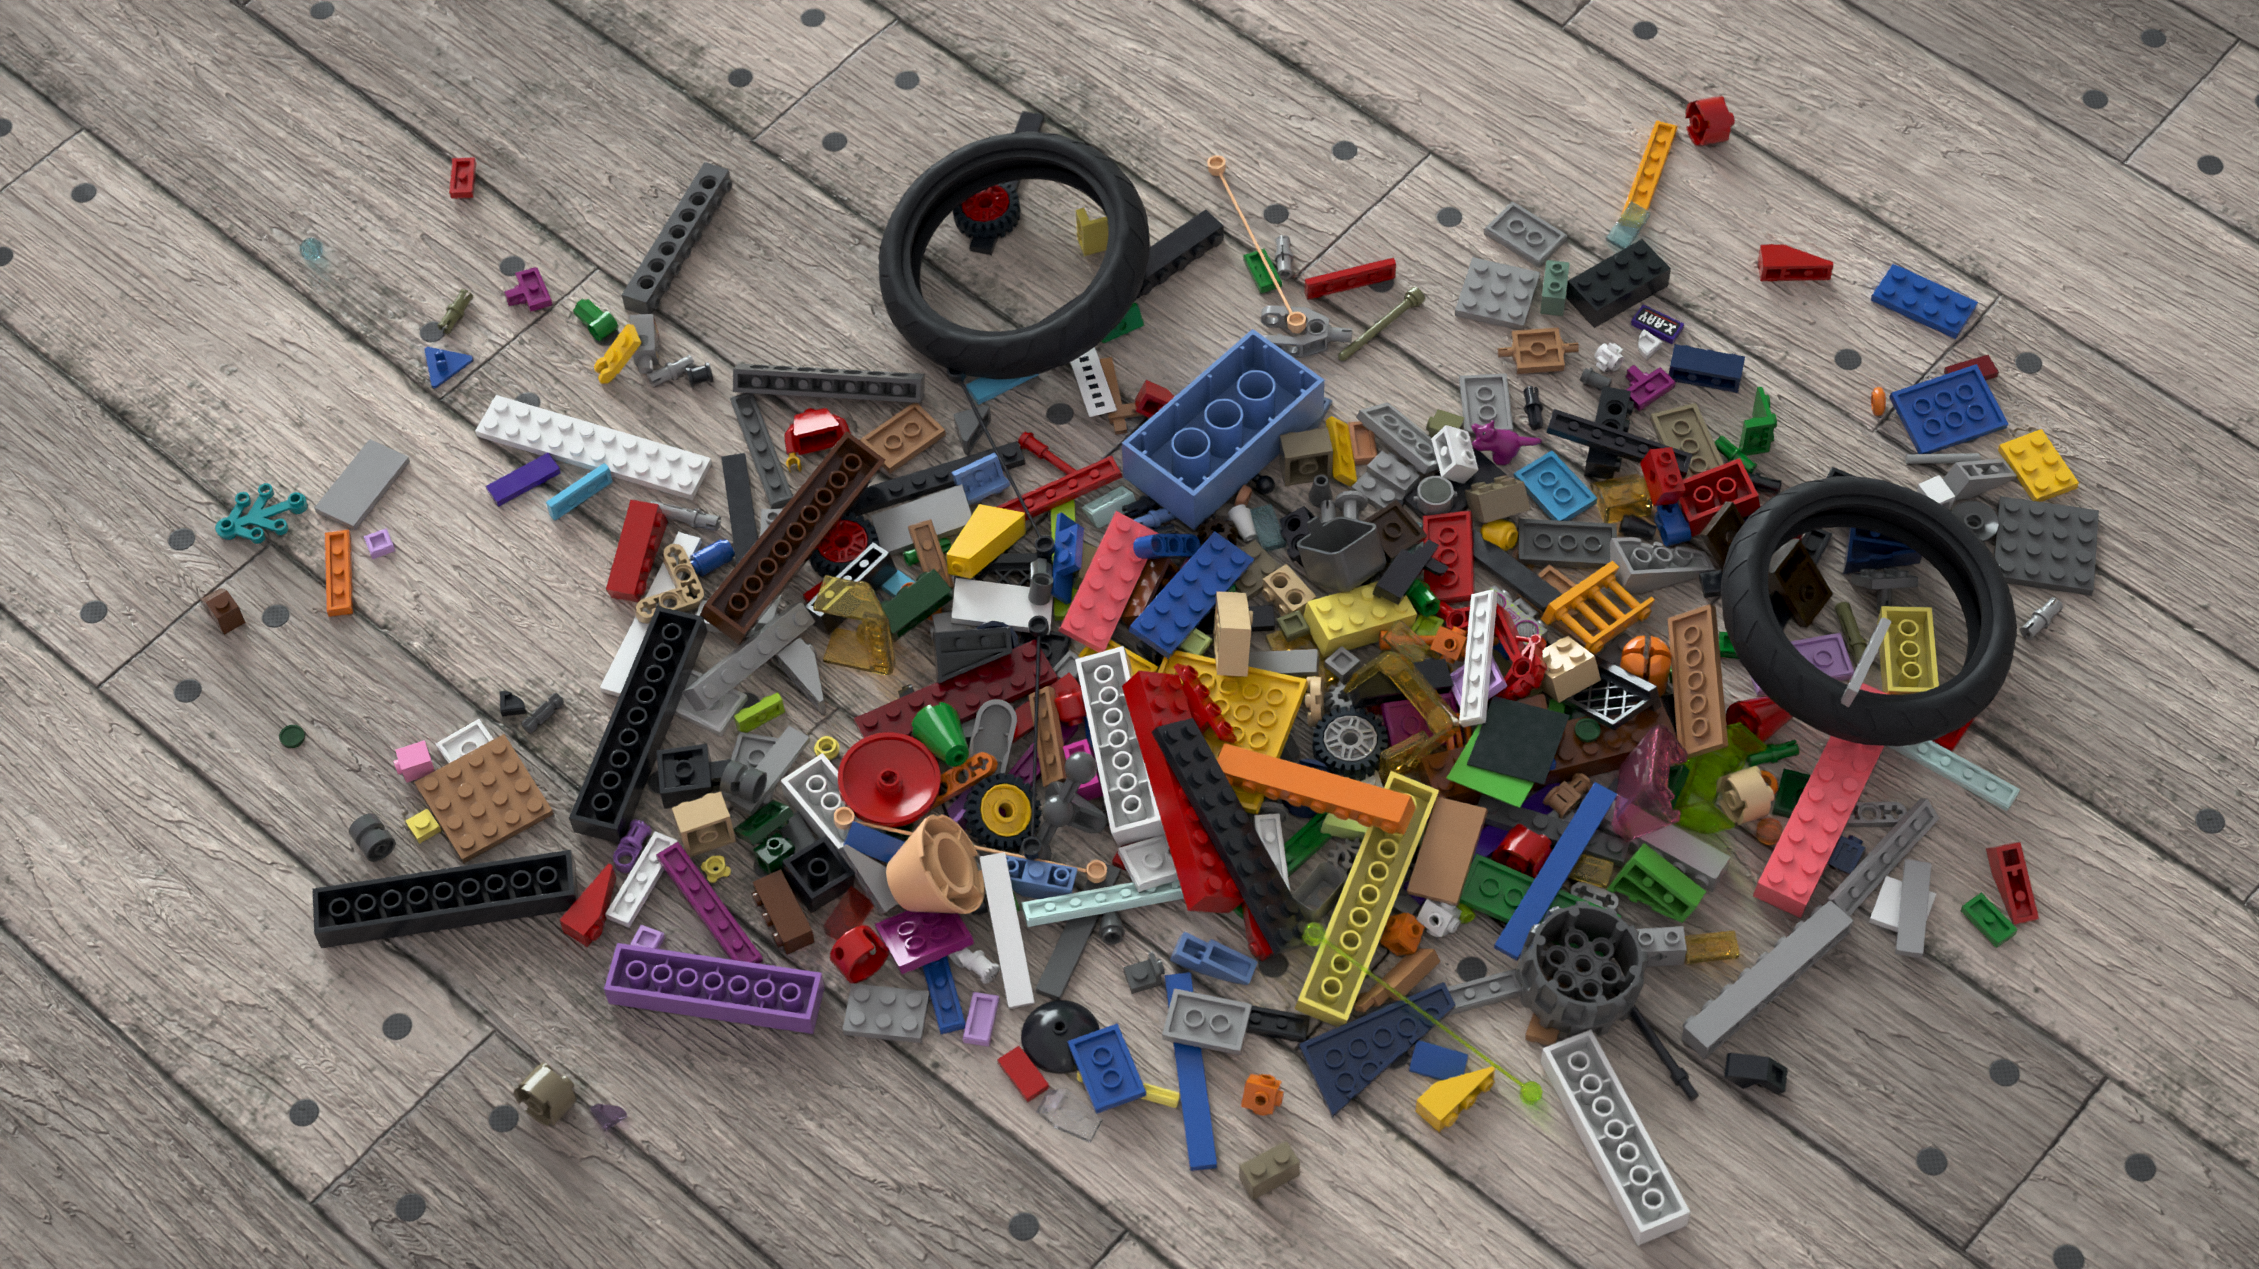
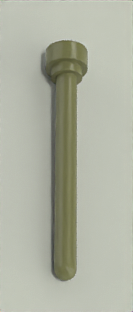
M1412 287L1408 290L1404 301L1338 354V359L1345 361L1407 309L1420 306L1425 301L1423 292L1417 287Z

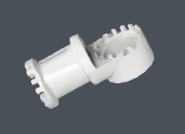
M966 947L961 951L949 954L950 959L958 967H966L970 971L973 970L981 977V982L984 984L993 981L992 977L995 979L994 975H997L1000 971V966L990 962L982 950L972 953Z

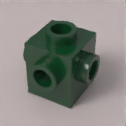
M776 832L754 848L753 852L757 866L769 875L780 869L782 871V861L795 854L796 848L789 838L784 839Z

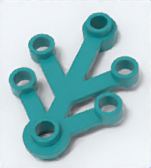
M269 483L261 484L258 488L259 496L249 513L241 518L243 510L250 506L251 499L247 492H239L235 496L236 505L228 517L222 518L217 522L215 526L216 533L225 540H231L239 536L249 539L255 544H260L265 540L262 528L274 531L277 535H284L289 529L284 519L273 521L266 518L288 510L293 514H301L308 508L307 500L303 494L294 492L289 495L286 501L263 509L267 501L274 496V490ZM250 524L258 526L251 530L244 528Z

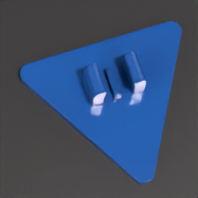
M433 347L425 348L432 388L439 387L473 362L471 355Z

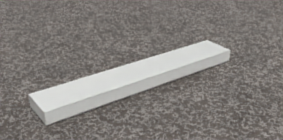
M1494 589L1471 594L1459 724L1462 727L1486 723L1498 596Z
M1003 852L979 857L1008 1009L1034 1005L1006 854Z

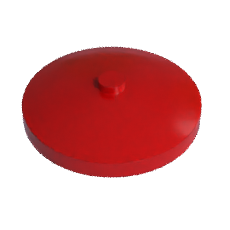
M878 733L861 739L846 752L838 770V790L844 805L852 809L854 815L860 820L878 826L900 827L917 821L932 808L940 791V768L933 753L919 740L901 733Z

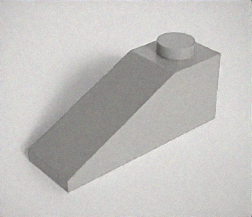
M2003 458L1956 462L1943 478V481L1955 495L1954 500L1973 498L2012 481L2017 475Z
M800 637L776 653L778 665L823 715L826 713L815 657L817 652L810 643L806 644Z
M847 844L838 849V852L855 873L856 879L879 914L885 913L898 904L887 882L886 867Z

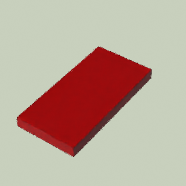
M1471 510L1423 516V531L1427 534L1426 539L1423 541V546L1428 539L1438 544L1439 547L1432 558L1449 567L1443 576H1437L1424 569V582L1429 584L1430 590L1440 602L1443 601L1448 604L1471 601V594H1475L1473 514Z

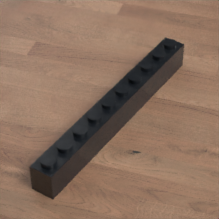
M1205 209L1150 247L1144 281L1135 300L1148 294L1160 283L1166 282L1170 276L1185 269L1189 263L1201 258L1211 248L1220 245L1224 240V225ZM1078 295L1077 297H1075L1074 299H1072L1071 301H1069L1068 303H1066L1061 308H1059L1058 310H1056L1055 312H1053L1041 321H1044L1059 313L1067 306H1069L1072 302H1074L1080 295Z

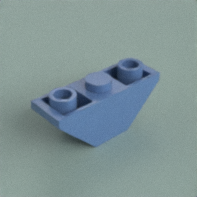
M1006 855L1012 890L1021 896L1044 899L1072 893L1078 871L1077 868Z

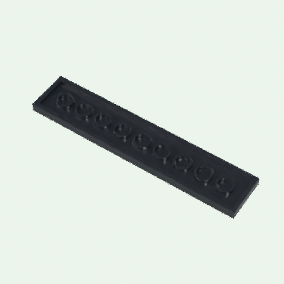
M1191 718L1156 727L1151 732L1274 955L1276 956L1313 943L1316 940L1315 935L1297 903L1292 899V894L1194 719Z

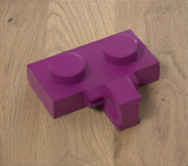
M538 267L515 273L518 285L514 286L513 289L504 291L508 306L527 303L530 312L552 306L551 297Z
M1633 365L1627 369L1625 376L1630 382V387L1626 389L1631 391L1630 401H1634V407L1638 411H1641L1674 389L1676 385L1675 381L1661 367L1650 374H1643Z

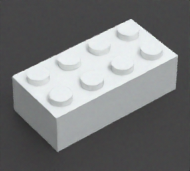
M822 753L783 778L781 784L785 798L796 811H799L811 829L819 838L826 836L838 851L839 848L844 846L843 844L849 829L841 830L835 826L834 813L838 808L846 806L838 790V771ZM855 816V820L862 821ZM873 828V829H875V830H878V831H880V832H883V830H881V829Z

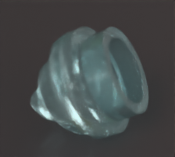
M315 238L305 239L299 248L302 257L312 261L319 259L323 253V243Z

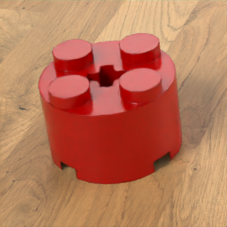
M1723 96L1696 100L1687 105L1685 119L1689 118L1690 126L1686 127L1688 135L1695 145L1704 146L1729 140L1731 126L1735 124L1733 113L1728 111Z
M1516 824L1495 849L1492 859L1497 863L1536 878L1552 852L1550 848L1552 843L1545 835H1538L1527 829L1524 825Z

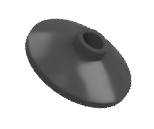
M1965 501L1956 505L1951 511L1969 526L1983 542L1991 539L1998 530L1999 520L1997 514L1984 503Z

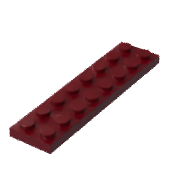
M1036 639L1012 649L1010 654L947 679L944 682L933 683L854 718V723L862 738L885 732L901 733L912 737L913 719L920 710L930 704L932 707L943 702L951 705L957 711L961 724L976 718L979 708L987 701L999 699L1011 703L1034 693L1037 641ZM1041 648L1039 690L1052 685L1058 680L1056 673Z

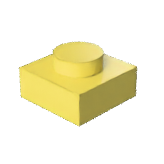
M428 808L405 821L419 844L441 832L439 824Z

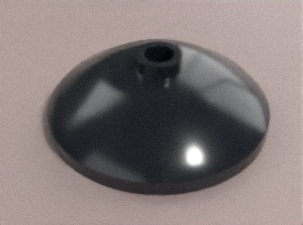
M1068 1000L1047 1002L1033 1010L1026 1018L1021 1031L1022 1048L1031 1062L1039 1069L1054 1074L1071 1073L1078 1069L1068 1047V1041L1100 1030L1099 1024L1095 1016L1081 1004ZM1058 1026L1064 1027L1062 1031L1056 1030Z

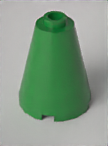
M944 702L933 707L931 704L925 706L912 721V737L923 743L933 755L949 766L957 767L962 765L969 757V750L957 711L951 705Z

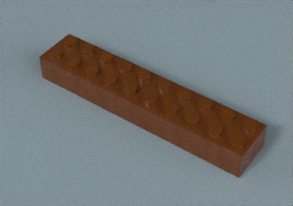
M846 431L704 604L700 616L704 617L707 622L740 645L877 476L885 459Z
M1661 699L1662 707L1656 711L1648 708L1615 731L1597 722L1601 729L1600 735L1597 740L1589 743L1580 741L1576 737L1574 730L1579 720L1590 717L1585 716L1569 720L1554 757L1556 768L1549 771L1544 785L1534 783L1530 791L1542 789L1549 784L1558 782L1562 784L1564 781L1570 782L1576 773H1583L1590 777L1674 756L1678 743L1677 735ZM1620 715L1608 716V718L1614 720ZM1465 746L1420 757L1418 774L1421 782L1439 790L1437 797L1470 805H1478L1481 794L1485 795L1446 779Z

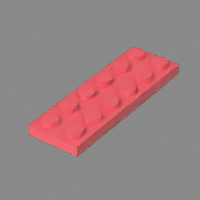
M1116 511L1058 631L1098 653L1104 652L1147 559L1138 558L1134 553V541L1138 537L1159 533Z

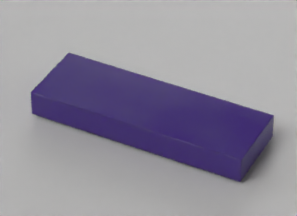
M546 453L486 485V490L499 507L559 475L561 471L550 454Z

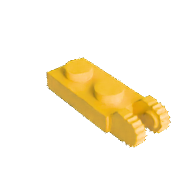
M627 324L606 351L604 357L596 361L594 369L596 373H600L598 376L600 383L607 384L612 381L641 345L634 325Z

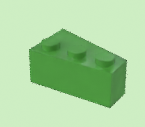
M1645 843L1642 844L1616 874L1606 889L1612 893L1617 891L1630 897L1629 900L1635 903L1640 901L1653 907V911L1681 923L1695 910L1706 893L1703 888Z

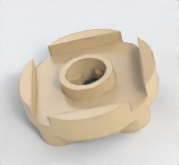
M1307 677L1309 684L1307 692L1310 693L1305 694V705L1311 711L1307 714L1308 727H1316L1318 721H1322V717L1325 715L1323 677Z

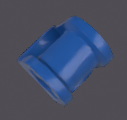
M1678 503L1657 506L1654 523L1659 530L1663 544L1667 547L1690 541L1691 530Z

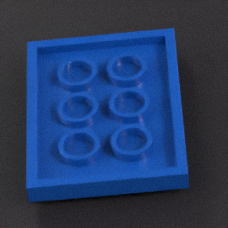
M1977 364L1892 392L1889 396L1918 454H1932L2006 429L2008 426V422Z

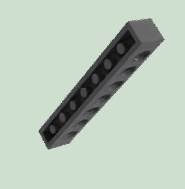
M707 162L703 163L623 291L622 299L626 310L643 315L652 314L654 309L659 307L663 294L670 289L671 281L675 275L677 276L680 273L684 260L689 258L692 247L700 240L705 226L710 224L715 210L720 208L725 194L731 190L732 180L729 169Z
M738 363L733 368V392L921 403L925 395V374Z

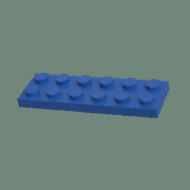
M1214 531L1130 625L1129 632L1169 659L1215 607L1216 591L1228 592L1253 564L1254 558Z

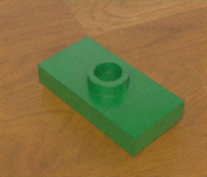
M1265 248L1261 249L1273 275L1275 276L1281 288L1282 281L1275 267L1273 266ZM1258 251L1243 255V261L1260 294L1277 289Z
M1132 304L1122 321L1101 343L1104 344L1144 326L1138 304Z

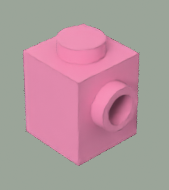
M425 740L395 750L398 757L397 760H394L395 768L398 775H404L406 783L420 779L435 771Z

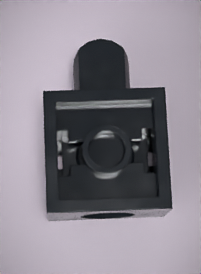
M707 744L657 750L660 796L664 809L673 808L680 803L691 802L702 798L706 794L714 793L713 787L720 786L723 772L732 760L711 762Z

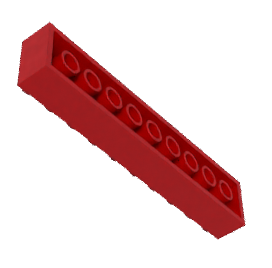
M1138 671L1122 686L1187 910L1230 913L1244 899L1151 733L1156 727L1192 718L1180 677L1175 674Z

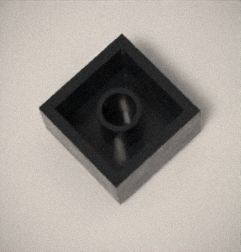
M826 836L782 861L783 875L810 913L854 888L855 873Z

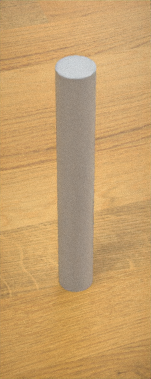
M1979 453L1906 454L1905 457L1906 464H1944L1980 460Z

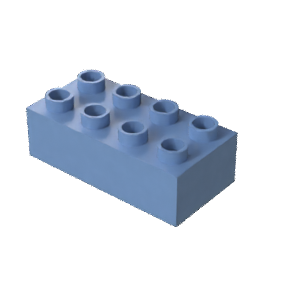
M1252 329L1122 442L1123 478L1195 530L1204 522L1205 518L1208 519L1237 493L1243 485L1247 484L1279 455L1280 435L1289 432L1306 431L1323 415L1325 380Z

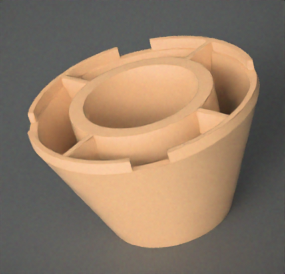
M943 814L940 816L931 815L922 821L888 862L886 868L890 891L901 907L910 912L968 914L981 906L985 895L982 870H978L974 858L978 853L966 832L953 819Z

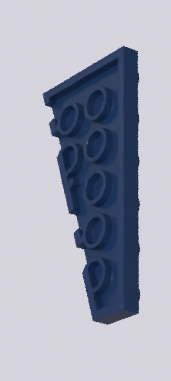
M1445 982L1299 1044L1300 1051L1332 1118L1415 1045L1417 1040L1424 1037L1455 1009L1456 1005Z

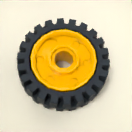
M994 774L981 780L968 793L967 801L963 809H966L963 817L967 819L965 825L967 829H971L970 835L972 838H978L977 843L980 845L985 844V848L1008 851L1021 846L1024 839L1031 837L1032 791L1030 788L1032 786L1029 783L1024 784V779L1021 777L1014 778L1013 774ZM1040 800L1036 801L1035 833L1037 831L1036 828L1039 827L1041 822L1038 819L1042 816V810H1038V807L1041 806ZM999 807L1006 811V818L1000 815Z

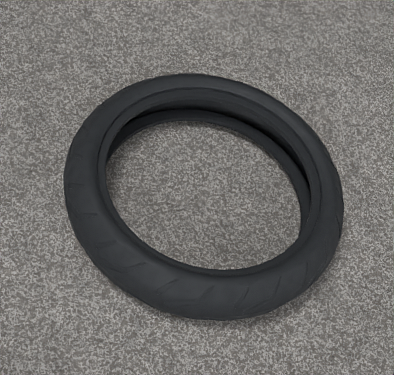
M1044 132L1008 133L969 143L951 152L923 172L907 189L892 212L881 240L878 257L879 283L884 305L891 321L900 334L915 350L937 365L945 368L949 366L952 370L959 372L965 371L967 376L990 379H1014L1047 372L1072 362L1097 346L1122 321L1142 287L1149 260L1150 234L1147 213L1130 179L1112 160L1088 144L1062 135ZM1017 180H1049L1081 191L1103 210L1108 220V243L1103 262L1096 276L1074 302L1044 321L1008 331L974 330L950 322L940 316L923 299L920 283L921 265L926 247L932 235L942 221L956 207L983 190Z
M1854 476L1831 477L1793 486L1772 497L1748 517L1734 537L1724 563L1721 580L1723 620L1729 639L1740 662L1761 690L1778 706L1790 713L1791 716L1830 736L1854 743L1880 746H1907L1938 739L1965 726L1993 701L2001 689L2011 667L2017 637V622L2010 588L1999 564L1979 536L1953 512L1935 500L1910 488L1884 480ZM1833 527L1869 530L1907 545L1928 560L1941 573L1961 605L1968 636L1967 655L1961 672L1938 687L1914 694L1889 695L1859 689L1850 707L1841 704V699L1848 685L1830 677L1809 662L1793 646L1777 621L1768 590V572L1772 555L1784 544L1802 534Z

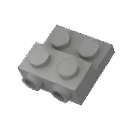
M1381 451L1367 465V471L1352 486L1351 490L1359 491L1366 495L1367 503L1380 510L1395 499L1403 501L1406 495L1419 486L1420 475L1414 466L1408 465L1406 467L1400 463L1399 458L1394 453L1389 452L1386 454Z

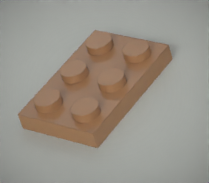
M913 402L865 435L860 441L885 459L882 467L891 474L946 436V432L918 403Z

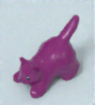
M1494 420L1482 426L1476 423L1472 425V430L1476 435V440L1472 442L1473 448L1477 451H1492L1493 461L1501 466L1511 463L1512 458L1518 454L1521 446H1535L1542 442L1540 438L1520 437L1517 433L1508 429H1496L1494 427Z

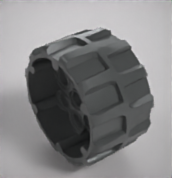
M1577 901L1574 906L1563 909L1558 906L1549 909L1543 922L1531 927L1516 967L1515 978L1522 984L1520 1000L1523 1006L1530 1008L1540 1019L1539 1024L1544 1028H1555L1567 1033L1569 1038L1590 1029L1593 1033L1596 1032L1597 1036L1607 1034L1616 1020L1624 1021L1627 1019L1644 985L1643 976L1649 961L1647 952L1641 950L1638 942V930L1634 925L1629 926L1618 917L1616 910L1610 907L1603 909L1591 906L1587 901ZM1557 940L1558 944L1562 945L1552 946L1547 951L1543 950L1544 945ZM1569 943L1577 944L1579 948H1572ZM1595 951L1602 952L1604 957L1596 955ZM1614 958L1619 964V966L1613 962H1610V960ZM1550 959H1557L1561 964H1554ZM1538 964L1542 965L1543 972L1553 978L1548 982L1545 979ZM1576 967H1582V968H1584L1587 972H1586V973H1582V972L1578 971V970L1576 969ZM1602 975L1611 977L1612 981L1605 980ZM1558 983H1564L1568 989L1559 987ZM1615 988L1620 990L1617 997L1607 1001L1605 996L1602 995L1612 993ZM1583 991L1591 992L1594 997L1586 996Z

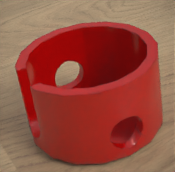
M861 925L852 928L837 940L830 952V961L849 983L856 984L873 976L883 966L889 956V948L869 926ZM876 948V953L874 955L871 954L870 951Z

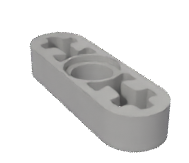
M1857 802L1854 809L1857 810V820H1854L1855 815L1852 813L1846 827H1894L1907 813V810L1899 802ZM1869 810L1875 814L1876 818L1866 820L1862 817L1861 813ZM1881 810H1883V813H1882V815H1884L1883 819H1880ZM1891 810H1895L1896 814H1899L1898 819L1893 818V815L1890 814Z

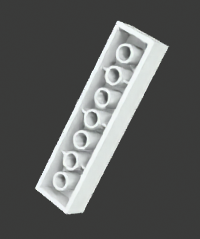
M1124 646L1075 659L1111 834L1117 846L1165 834L1122 686L1133 676L1130 659Z
M1590 1029L1543 1048L1541 1064L1637 1245L1687 1226L1690 1210L1592 1030Z

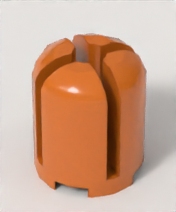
M1645 635L1637 636L1623 647L1620 668L1642 679L1646 678L1647 682L1657 686L1660 698L1663 693L1665 694L1672 662L1671 650L1661 639L1651 636L1647 659H1645L1643 656Z

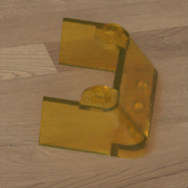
M825 575L813 610L861 620L862 624L857 626L856 632L836 628L831 635L823 662L881 675L892 674L896 660L890 621L874 590L864 581L856 582Z
M1386 651L1357 670L1343 690L1347 694L1379 671L1390 677L1424 717L1429 729L1434 734L1420 744L1405 764L1410 767L1456 734L1460 728L1459 717L1406 655Z

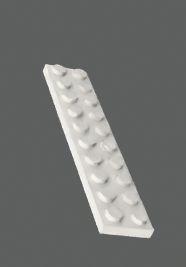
M498 395L493 399L475 431L477 437L541 456L549 453L554 460L591 471L605 463L609 467L612 477L689 500L694 499L712 465L711 458Z

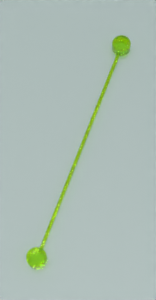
M1312 922L1305 927L1303 939L1307 944L1316 946L1323 941L1521 1087L1519 1096L1525 1104L1533 1105L1540 1100L1543 1091L1537 1082L1528 1081L1525 1084L1520 1082L1325 939V929L1321 924Z

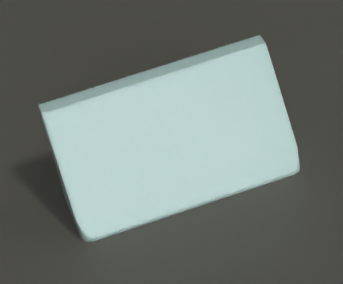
M1120 486L1084 505L1082 510L1096 528H1101L1110 523L1116 511L1121 514L1127 513L1128 511L1122 512V506L1136 500L1133 492Z

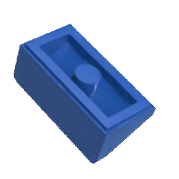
M1417 1040L1409 1072L1441 1081L1464 1075L1468 1063V1054Z

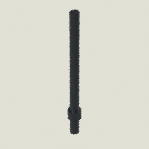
M1602 975L1605 980L1612 981L1611 977ZM1615 988L1613 993L1617 997L1620 990ZM1634 1005L1630 1017L1671 1073L1670 1078L1675 1085L1681 1087L1690 1101L1695 1100L1699 1094L1688 1080L1689 1075L1683 1067L1680 1068Z

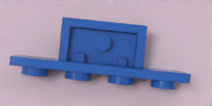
M1059 513L1056 520V549L1052 573L1054 581L1051 594L1067 605L1071 603L1073 572L1081 569L1084 528L1076 524L1075 521L1065 514Z

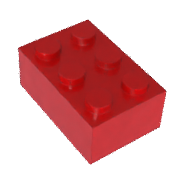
M1740 458L1684 479L1683 483L1686 491L1677 501L1685 520L1689 524L1692 537L1699 535L1725 502H1733L1743 518L1760 508L1759 495Z

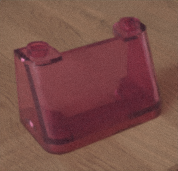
M1665 724L1652 727L1622 762L1619 770L1618 795L1615 801L1612 828L1626 843L1677 823L1680 820L1679 810H1673L1670 800L1674 799V794L1667 786L1670 765L1673 763L1679 765L1686 762L1688 753Z

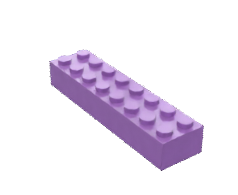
M621 943L616 945L604 987L609 1004L809 1034L814 1033L825 989L822 973Z

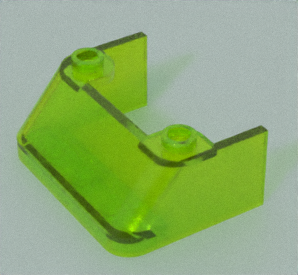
M1741 722L1727 725L1728 747L1686 760L1678 757L1675 766L1684 764L1690 772L1673 811L1658 813V815L1665 821L1704 835L1734 828L1735 823L1714 806L1719 795L1716 788L1717 781L1722 776L1742 770L1745 766L1747 755L1765 751L1767 746Z

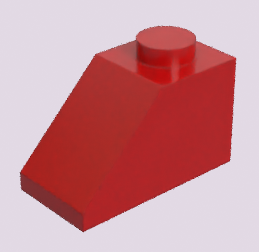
M1145 380L1135 398V412L1151 418L1175 396L1167 388Z

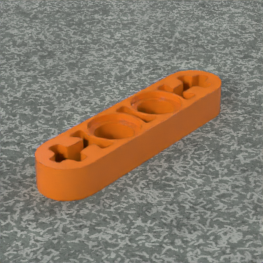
M980 752L967 759L962 765L953 767L941 774L940 783L945 782L947 784V792L942 796L938 795L936 802L929 811L971 788L981 780L993 775L998 765L996 758L986 752ZM983 759L989 761L986 764L987 769L979 768L983 765ZM967 770L969 774L968 780L961 784L958 781V775L961 771Z

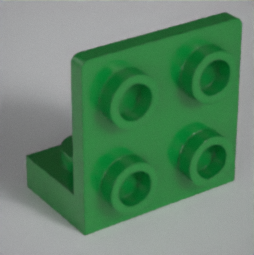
M1757 387L1752 411L1753 418L1744 420L1739 448L1743 449L1742 453L1746 456L1768 453L1771 442H1774L1773 431L1777 427L1776 415L1771 413L1770 398L1768 394L1765 395L1763 387Z

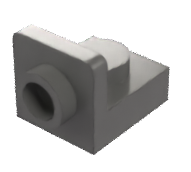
M1154 952L1148 953V960L1123 967L1131 994L1162 985L1161 975L1165 974L1161 959L1156 960Z

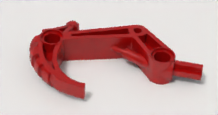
M1441 601L1439 604L1440 610L1436 615L1446 621V626L1450 630L1455 626L1467 631L1468 635L1470 606L1454 610L1448 604ZM1497 603L1494 637L1499 638L1513 664L1504 677L1507 687L1494 696L1517 701L1518 698L1523 699L1529 696L1532 689L1537 690L1542 685L1541 681L1544 678L1545 671L1548 670L1543 660L1546 640L1538 634L1532 635L1530 638L1520 636L1510 613ZM1523 642H1527L1528 645L1525 647Z

